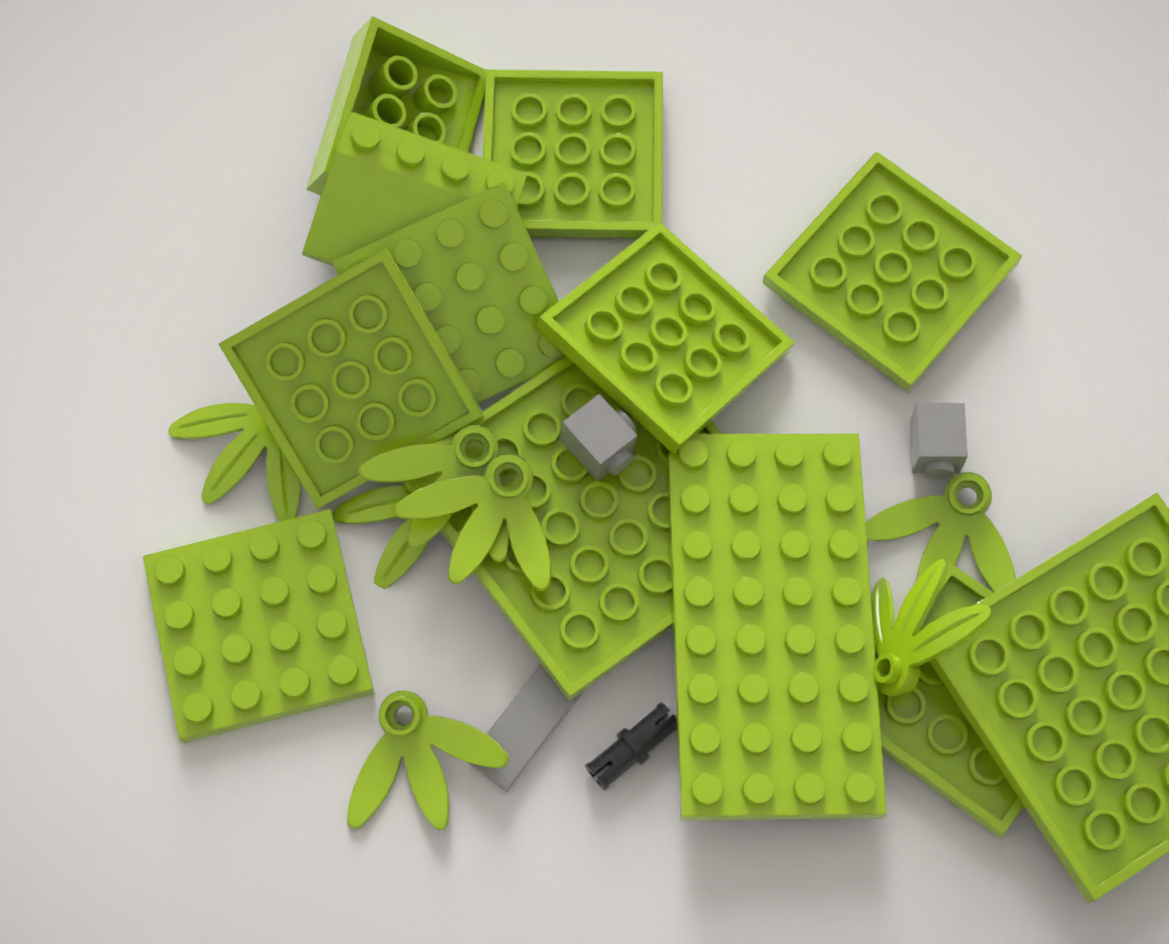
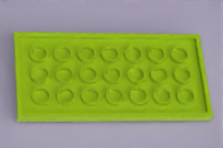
M696 434L675 454L667 449L680 820L884 818L887 812L878 688L873 674L876 661L859 434Z

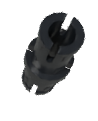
M660 702L656 705L655 709L630 730L623 728L617 733L618 740L591 762L584 765L592 778L606 766H610V768L597 777L596 783L603 790H607L609 785L636 762L642 765L649 759L648 752L677 730V718L674 714L660 726H656L668 716L670 709L665 704Z

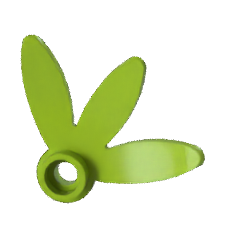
M247 403L210 405L194 410L170 425L169 435L177 439L212 438L244 430L226 446L209 471L201 494L204 503L216 502L231 491L251 470L263 451L267 449L266 476L274 511L279 521L296 518L301 482L255 405Z
M469 425L460 429L455 434L451 445L420 444L390 450L363 463L359 467V475L364 480L385 483L417 480L438 472L442 474L434 483L464 476H484L488 464L498 457L499 445L495 435L489 429L480 425ZM472 441H478L484 447L483 455L476 459L470 458L465 452L467 444ZM477 504L471 506L472 513L476 509ZM453 514L433 519L412 520L407 537L408 546L413 549L422 547L444 528ZM505 519L502 521L497 538L488 553L495 562H503L508 556L509 534L507 520Z
M514 454L500 455L488 464L484 476H464L439 481L412 492L395 504V515L398 518L410 520L443 517L477 504L476 509L462 528L451 554L448 570V579L451 583H462L479 567L491 550L502 521L505 519L507 520L508 534L514 555L524 575L538 591H545L550 587L551 562L547 541L536 514L525 499V496L532 487L533 473L529 464L520 456ZM505 470H512L518 476V482L512 488H505L499 482V476Z
M959 473L947 482L943 495L920 497L898 503L877 513L865 522L867 541H887L903 538L938 523V527L928 541L921 557L916 581L933 563L940 559H945L947 565L950 562L955 566L965 536L969 539L976 565L993 593L1016 579L1014 566L1007 547L998 530L985 514L992 500L991 488L988 482L976 473ZM961 489H972L976 493L975 503L972 505L962 504L958 499V492Z
M405 485L376 488L361 493L337 507L333 512L334 520L345 524H365L397 518L394 513L395 504L411 494V492ZM407 519L392 536L378 563L374 584L383 589L388 588L400 579L414 565L429 544L427 542L418 549L408 546L407 537L412 521L410 519Z
M940 559L933 563L917 579L905 597L896 621L889 582L882 577L873 588L871 606L874 647L879 655L874 664L873 674L877 681L878 690L884 695L897 696L912 691L919 679V665L956 647L980 630L991 618V608L988 605H974L951 611L935 619L920 631L946 576L947 563L945 559Z
M405 690L393 692L384 699L380 706L379 722L385 734L369 754L357 777L350 797L347 824L353 829H358L375 814L390 792L396 779L401 759L404 757L407 776L420 809L436 830H444L449 823L450 799L445 774L432 745L457 759L488 768L506 767L509 756L492 737L478 728L451 718L428 715L427 705L418 694ZM402 706H407L412 711V720L407 725L401 724L397 719V712Z

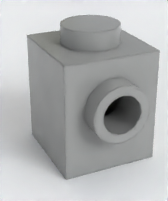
M600 394L562 422L560 441L597 482L609 472L613 476L621 473L634 460L635 456L633 453L637 440L634 423L623 411H615Z
M916 403L910 418L912 473H925L928 478L945 479L961 472L968 457L965 403Z

